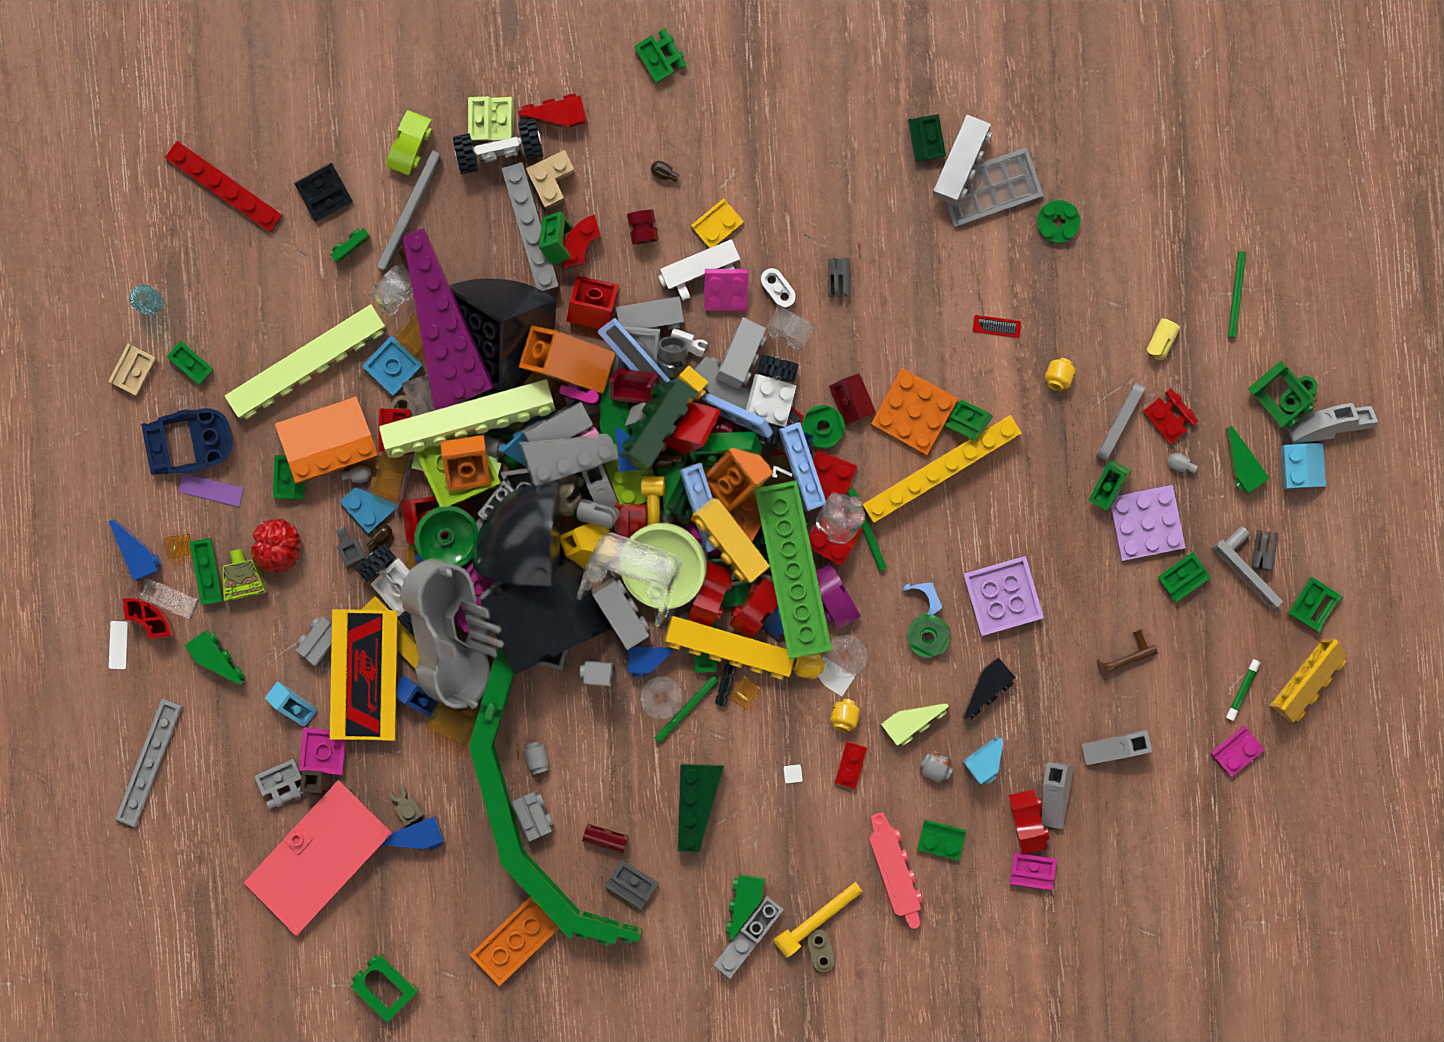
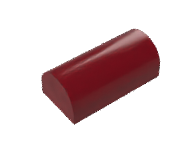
M587 824L582 842L623 854L629 836Z

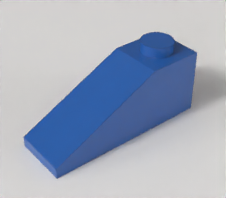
M112 519L108 521L133 581L141 580L161 571L159 566L162 563L157 553L154 554L150 548L117 520Z
M437 816L392 832L393 834L382 845L417 849L429 847L431 851L441 847V842L445 838Z

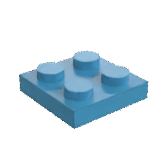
M391 335L362 367L389 393L395 396L420 370L423 364Z

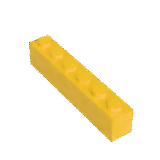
M670 616L663 640L668 642L667 647L680 650L681 646L689 648L688 653L701 656V652L710 654L709 659L721 662L722 658L730 660L729 665L742 668L743 664L751 666L750 671L760 674L765 670L771 672V677L783 680L784 676L790 677L795 658L789 659L787 649L674 616Z

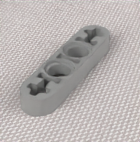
M1135 382L1097 452L1096 456L1106 461L1110 456L1145 389L1141 384Z

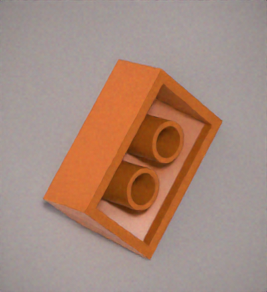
M732 448L705 476L709 489L720 500L727 511L730 512L745 502L773 474V471L760 455Z

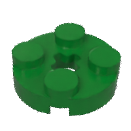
M1053 200L1045 204L1037 216L1039 232L1051 243L1060 244L1067 242L1075 236L1080 227V216L1077 208L1064 200ZM1057 216H1061V219L1064 220V224H1061L1059 228L1052 221Z
M818 405L811 408L804 416L802 422V430L806 441L818 448H829L837 444L843 436L845 429L844 419L840 412L827 405ZM820 421L829 424V427L826 428L827 432L823 433L822 430L817 429Z
M921 614L918 618L914 619L907 631V640L911 650L924 658H932V656L943 654L948 648L951 637L949 625L941 618L928 614ZM924 633H932L934 639L926 640Z

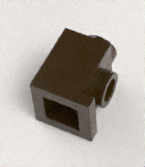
M302 770L300 792L314 795H322L324 791L328 792L331 788L332 775L323 771Z

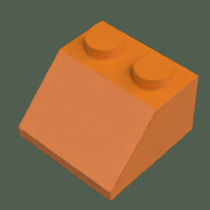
M484 435L441 441L442 460L448 491L491 485Z

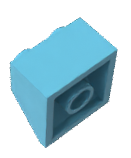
M1323 443L1280 446L1282 489L1326 486Z
M998 736L962 761L979 784L984 783L987 785L996 778L994 774L999 770L1003 740Z

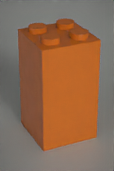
M531 326L519 367L565 384H574L582 389L594 390L597 393L603 394L616 352L559 331Z

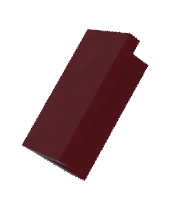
M860 373L829 385L845 425L876 413Z

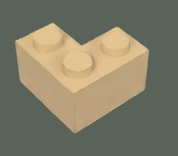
M563 150L526 168L546 210L565 202L557 181L575 173L566 151Z

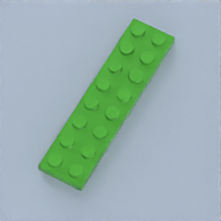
M797 480L758 488L755 491L789 659L832 651Z

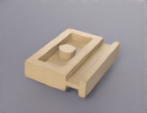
M128 343L108 382L138 396L157 358Z

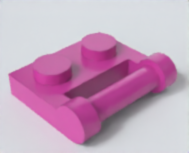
M568 383L567 387L561 385L559 394L562 397L575 401L578 400L591 406H598L601 403V397L594 390L586 393L581 391L582 388L574 384Z

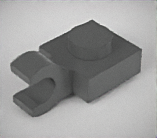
M346 527L336 530L342 542L341 545L337 546V549L345 566L366 557L357 537L351 540Z

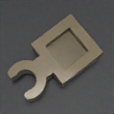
M401 785L399 787L402 792L400 797H396L393 792H390L389 795L393 801L398 802L399 805L394 807V809L406 826L423 816L424 813L413 796L409 799L406 798V789Z

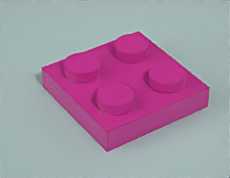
M705 269L704 311H747L748 269Z
M304 727L299 771H323L329 774L343 775L346 739H330V730Z

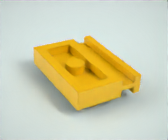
M723 198L694 222L691 227L709 248H712L729 236L744 221Z

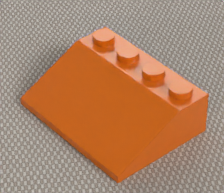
M357 396L275 423L295 485L378 457Z

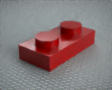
M846 741L835 779L836 784L856 789L867 747Z

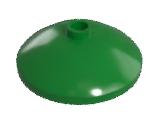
M440 506L430 510L419 521L414 535L415 547L423 561L440 559L461 567L473 557L479 530L474 519L465 510L455 506ZM442 532H447L445 538L440 537Z

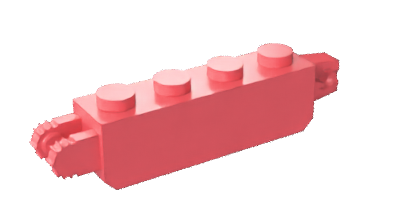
M883 812L871 816L873 832H871L869 840L895 914L905 916L907 924L911 929L920 926L917 910L921 909L919 904L923 903L919 890H914L912 883H915L916 880L913 871H908L905 864L909 862L905 849H900L898 842H901L902 839L899 830H894L893 826L889 825Z

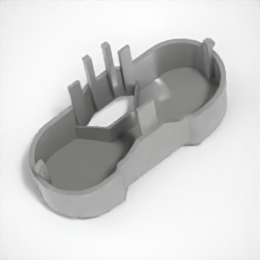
M440 559L425 560L411 569L403 582L401 590L402 607L411 615L419 661L415 668L418 682L425 694L438 702L453 708L471 706L472 709H475L478 706L476 701L484 694L490 675L487 654L497 657L496 649L486 644L488 642L498 647L504 646L502 641L489 637L487 629L498 633L501 632L500 627L485 622V618H489L488 609L477 606L473 582L463 568ZM460 605L465 612L469 630L465 643L457 639L453 620Z

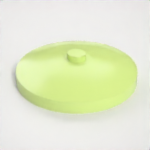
M655 523L641 528L627 541L621 553L620 571L624 584L637 600L653 608L672 609L686 604L699 592L706 577V559L700 544L689 532L673 524Z

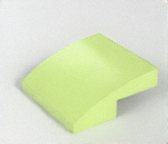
M468 97V133H470L472 141H500L514 138L515 98Z

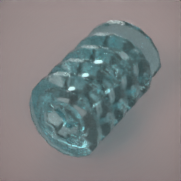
M148 285L137 286L130 294V304L132 307L145 315L156 314L163 308V296Z

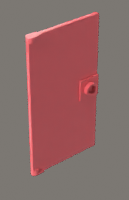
M338 780L248 877L244 884L295 936H298L393 833Z

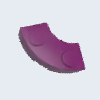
M832 564L817 571L816 575L821 599L827 609L824 614L829 623L834 622L837 628L840 629L860 618L861 616Z

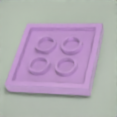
M1173 485L1119 495L1110 508L1121 561L1186 548Z
M1026 556L963 574L981 636L1044 618Z

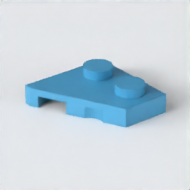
M356 487L340 501L368 534L397 508V503Z

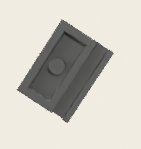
M622 859L605 887L639 909H642L658 882Z

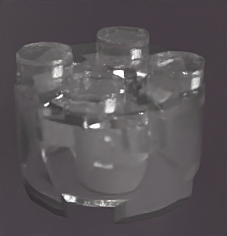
M399 265L394 266L383 276L378 287L374 285L368 295L384 311L393 316L400 308L399 305L401 303L405 305L413 297L410 276Z
M832 493L816 517V525L819 532L822 529L829 536L827 539L835 543H848L850 539L856 536L865 521V512L861 506L862 501L857 497Z
M841 635L830 640L832 651L824 652L825 665L829 671L842 678L854 677L861 673L868 659L864 644L856 637L850 635ZM844 650H847L848 654L852 656L846 663L840 658V653L843 654Z
M656 676L643 686L640 702L644 711L649 716L656 719H668L680 710L683 703V691L679 683L673 678ZM665 692L668 698L667 702H657L656 694Z

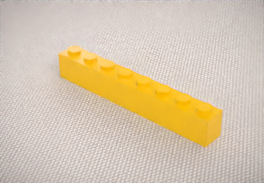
M1009 415L983 431L982 434H978L976 437L978 439L977 442L972 440L966 441L862 504V507L871 522L874 523L1020 435L1021 431L1012 416Z

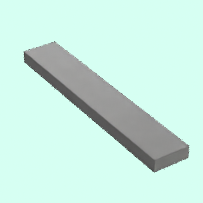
M433 150L377 265L384 272L388 270L442 158L439 153Z
M163 698L161 699L115 820L133 827L137 826L182 710V705Z

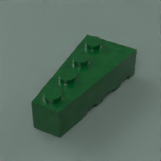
M679 378L657 384L652 391L653 397L642 409L643 415L632 427L633 433L623 443V451L620 457L639 470L650 468L665 445V442L662 440L668 438L676 428L674 422L681 415H685L688 410L685 405L690 398L695 399L699 392Z
M680 764L678 852H700L724 765Z

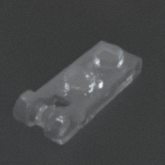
M145 577L143 582L145 586L139 592L138 598L192 620L200 601L199 599ZM156 588L154 596L150 595L152 589Z

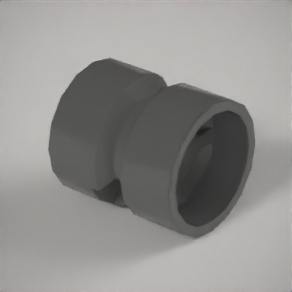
M665 337L659 342L658 367L667 377H678L685 370L687 344L679 337Z

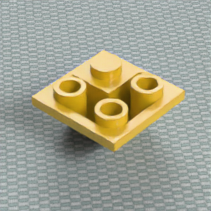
M587 523L560 535V543L566 557L575 561L586 571L621 556L607 527Z

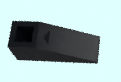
M997 657L980 672L963 713L964 719L970 717L972 720L981 712L979 709L985 703L990 705L998 698L996 694L1000 690L1005 692L1014 684L1012 680L1016 677L1000 658Z

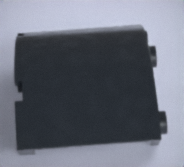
M569 558L560 562L551 586L520 584L499 595L495 591L485 596L486 601L480 603L481 607L488 609L489 618L487 619L489 623L500 627L501 632H494L497 640L503 642L504 646L501 648L514 675L545 661V655L549 653L551 657L611 629L602 609L592 595V588L582 567Z

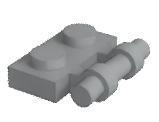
M295 758L254 776L262 796L271 793L273 799L266 801L269 809L276 806L278 808L282 807L285 802L294 798L296 800L302 798V795L306 793L300 792V787L295 782L302 777ZM289 785L291 791L280 795L278 789Z

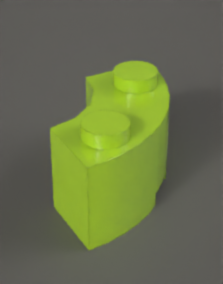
M407 110L398 128L397 138L391 145L386 167L406 175H410L413 168H418L421 161L419 156L424 141H428L432 133V129L429 128L430 118Z

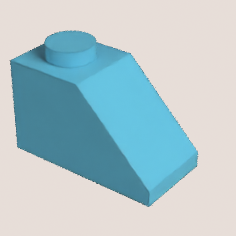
M279 681L276 682L265 697L276 710L306 727L318 711L305 699Z

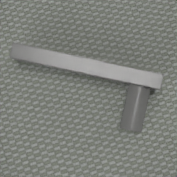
M1240 526L1226 541L1223 539L1218 541L1212 549L1271 610L1275 609L1283 601L1235 552L1250 536V533Z

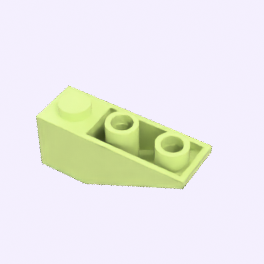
M947 703L897 711L881 725L897 746L900 743L904 746L913 739L911 735L917 730L921 733L930 726L928 723L934 717L938 720L947 713L946 708L949 706Z

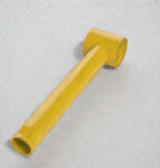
M663 476L642 477L641 493L642 495H647V526L660 523V496L665 495L666 480Z
M854 882L792 932L788 929L785 930L773 942L782 954L788 958L801 947L799 944L801 940L863 892L862 889Z

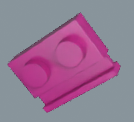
M1243 725L1214 749L1211 754L1228 775L1233 777L1265 749L1248 731L1246 726Z
M1013 852L1009 884L1053 890L1057 859L1030 854L1022 855V853Z

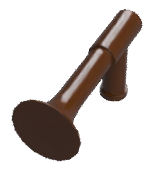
M1142 629L1133 632L1140 648L1139 651L1107 663L1100 662L1097 659L1099 672L1105 681L1111 671L1158 654L1155 645L1147 646Z

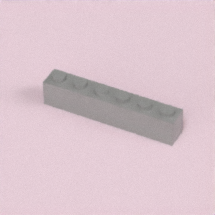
M521 162L504 167L502 172L536 288L545 293L560 289L553 265L539 249L541 223L524 165Z

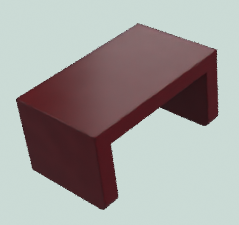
M617 368L609 381L610 399L639 404L650 402L653 397L652 391L659 384V374Z

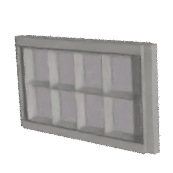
M1027 147L975 165L974 170H976L973 181H968L966 189H968L965 200L960 201L958 206L946 204L954 227L1043 197L1044 194Z

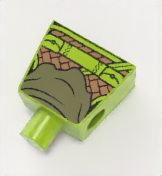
M243 549L230 551L232 564L223 566L224 601L268 592L257 563L253 560L245 561Z

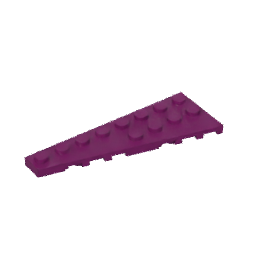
M422 228L404 236L403 241L434 409L436 411L456 405L492 389L494 385L425 228Z

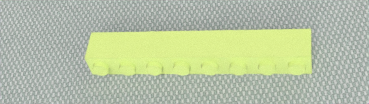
M370 304L226 394L225 397L238 418L249 419L257 413L256 409L261 406L264 408L270 406L275 402L274 398L280 394L282 397L293 391L292 387L296 384L303 385L311 380L310 376L316 372L320 374L330 368L328 364L335 360L336 362L342 361L348 356L347 352L352 349L355 351L361 349L366 345L365 341L371 337L374 340L384 334L383 330L387 327L374 306Z
M546 379L382 425L379 428L388 458H398L405 453L419 452L433 445L441 446V441L466 438L476 433L483 434L493 428H504L511 423L526 422L532 417L547 416L556 410Z

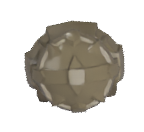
M575 473L557 479L559 480V515L564 517L574 515L579 503L583 500L580 488L586 482L581 475Z

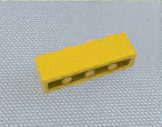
M711 498L692 514L696 519L694 521L696 526L708 534L709 537L707 539L714 548L718 547L722 553L720 555L726 564H731L735 570L733 573L738 580L751 583L770 567L719 499Z

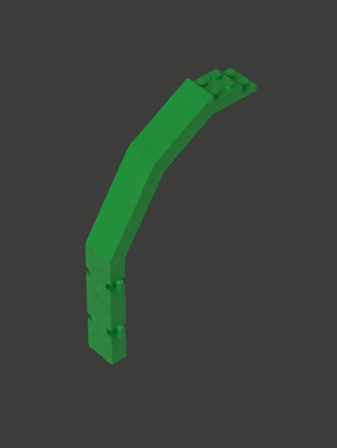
M498 647L496 651L497 657L494 658L480 711L469 743V750L501 864L570 940L575 932L579 938L589 940L592 937L598 939V943L610 946L611 943L615 944L617 936L622 937L621 941L633 944L634 941L639 942L642 928L578 909L524 850L495 747V740L515 676L502 648Z

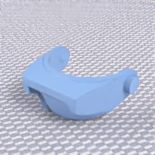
M922 583L912 586L907 584L903 586V591L915 588L926 593L930 602L928 615H934L943 607L933 583Z

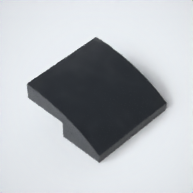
M332 162L294 182L315 222L353 202Z

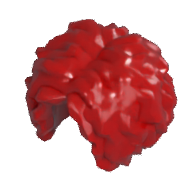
M281 518L263 521L257 525L253 532V538L256 543L251 547L252 560L257 563L259 568L266 570V573L274 574L275 572H285L296 565L301 549V539L296 527L290 526L289 522Z

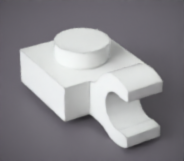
M675 328L673 329L671 336L679 337L687 344L686 356L688 352L699 357L703 356L707 346L706 341H694V335Z

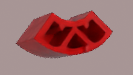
M595 214L581 220L568 234L564 247L570 253V259L563 261L565 270L585 265V256L589 246L601 238Z
M709 561L707 562L704 583L693 598L687 619L712 627L715 620L719 621L723 608H720L725 591H730L733 579H730L731 569Z
M765 577L758 583L755 581L748 590L749 596L741 606L737 605L730 615L733 618L729 625L748 638H752L763 626L769 613L772 614L778 605L774 583Z
M122 598L125 620H133L140 623L146 629L149 639L175 636L170 619L157 605L143 599Z
M1034 789L1008 795L1022 855L1046 850V840H1050L1047 827L1043 828L1039 811L1043 810L1040 797L1036 798Z

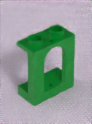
M1279 361L1248 388L1252 395L1261 402L1283 429L1293 427L1299 421L1297 418L1302 413L1306 415L1315 408L1314 403L1317 402L1283 361ZM1280 376H1282L1302 401V406L1292 415L1283 412L1265 391Z
M382 953L379 957L375 954L366 963L369 968L364 973L360 970L351 979L354 983L350 987L388 1023L419 991V988L402 976L384 958L385 955ZM378 970L382 972L403 992V995L390 1008L367 988L365 977L370 971Z

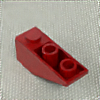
M575 93L565 95L563 100L555 101V99L545 100L542 102L543 105L535 107L534 104L521 107L522 110L518 111L520 118L535 119L537 122L566 129L587 124L581 96H576Z

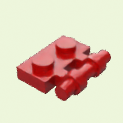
M1172 388L1165 392L1170 399L1167 403H1164L1159 397L1142 411L1169 444L1173 443L1187 431L1182 425L1183 422L1187 420L1191 426L1198 422L1197 418L1193 415L1195 414L1191 408H1187L1181 400L1180 394H1176ZM1174 405L1182 414L1178 419L1170 410Z

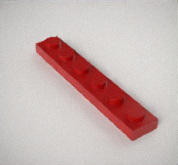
M179 141L175 142L165 156L168 161L270 233L283 216Z

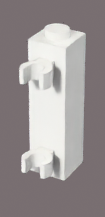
M731 239L661 268L662 274L658 277L662 287L667 286L669 291L677 288L682 301L690 298L685 284L704 277L705 269H735L733 264L740 262V258Z

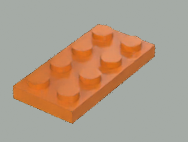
M529 897L470 956L500 986L559 927Z

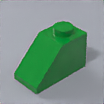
M1115 460L1107 463L1088 501L1108 511L1123 490L1133 470Z

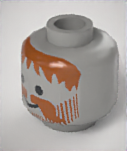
M933 751L930 754L927 753L919 767L922 769L924 777L936 783H940L943 779L948 780L953 771V768L950 767L951 759L937 751Z

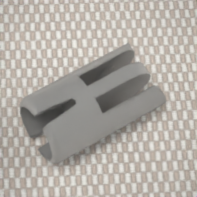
M585 499L579 503L577 508L578 520L611 528L620 516V511L615 507Z

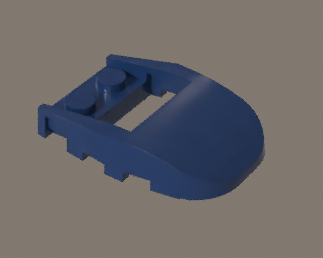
M215 409L180 410L176 413L159 417L157 421L141 424L151 475L196 472L223 462L232 450L233 439L229 422L221 412ZM188 421L196 462L173 467L165 425Z

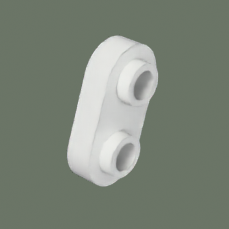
M770 268L765 270L761 276L762 286L778 306L782 308L790 307L795 301V292L777 269ZM768 277H775V283L770 284L767 280ZM781 294H788L789 299L786 301L781 300Z

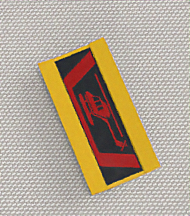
M332 609L330 739L395 741L398 610Z

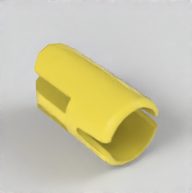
M1160 319L1147 347V352L1157 360H1164L1179 332L1180 326L1170 320Z

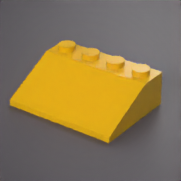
M1322 639L1270 704V707L1289 722L1294 723L1295 720L1298 722L1306 713L1304 711L1308 704L1312 705L1319 697L1317 692L1321 687L1325 688L1331 682L1333 672L1335 670L1339 671L1346 663L1344 659L1347 654L1339 642L1335 639Z

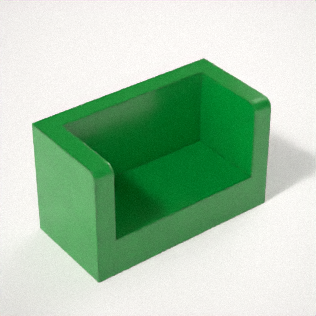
M561 211L542 218L539 249L552 265L570 259V253L563 246V234L569 233L573 226Z

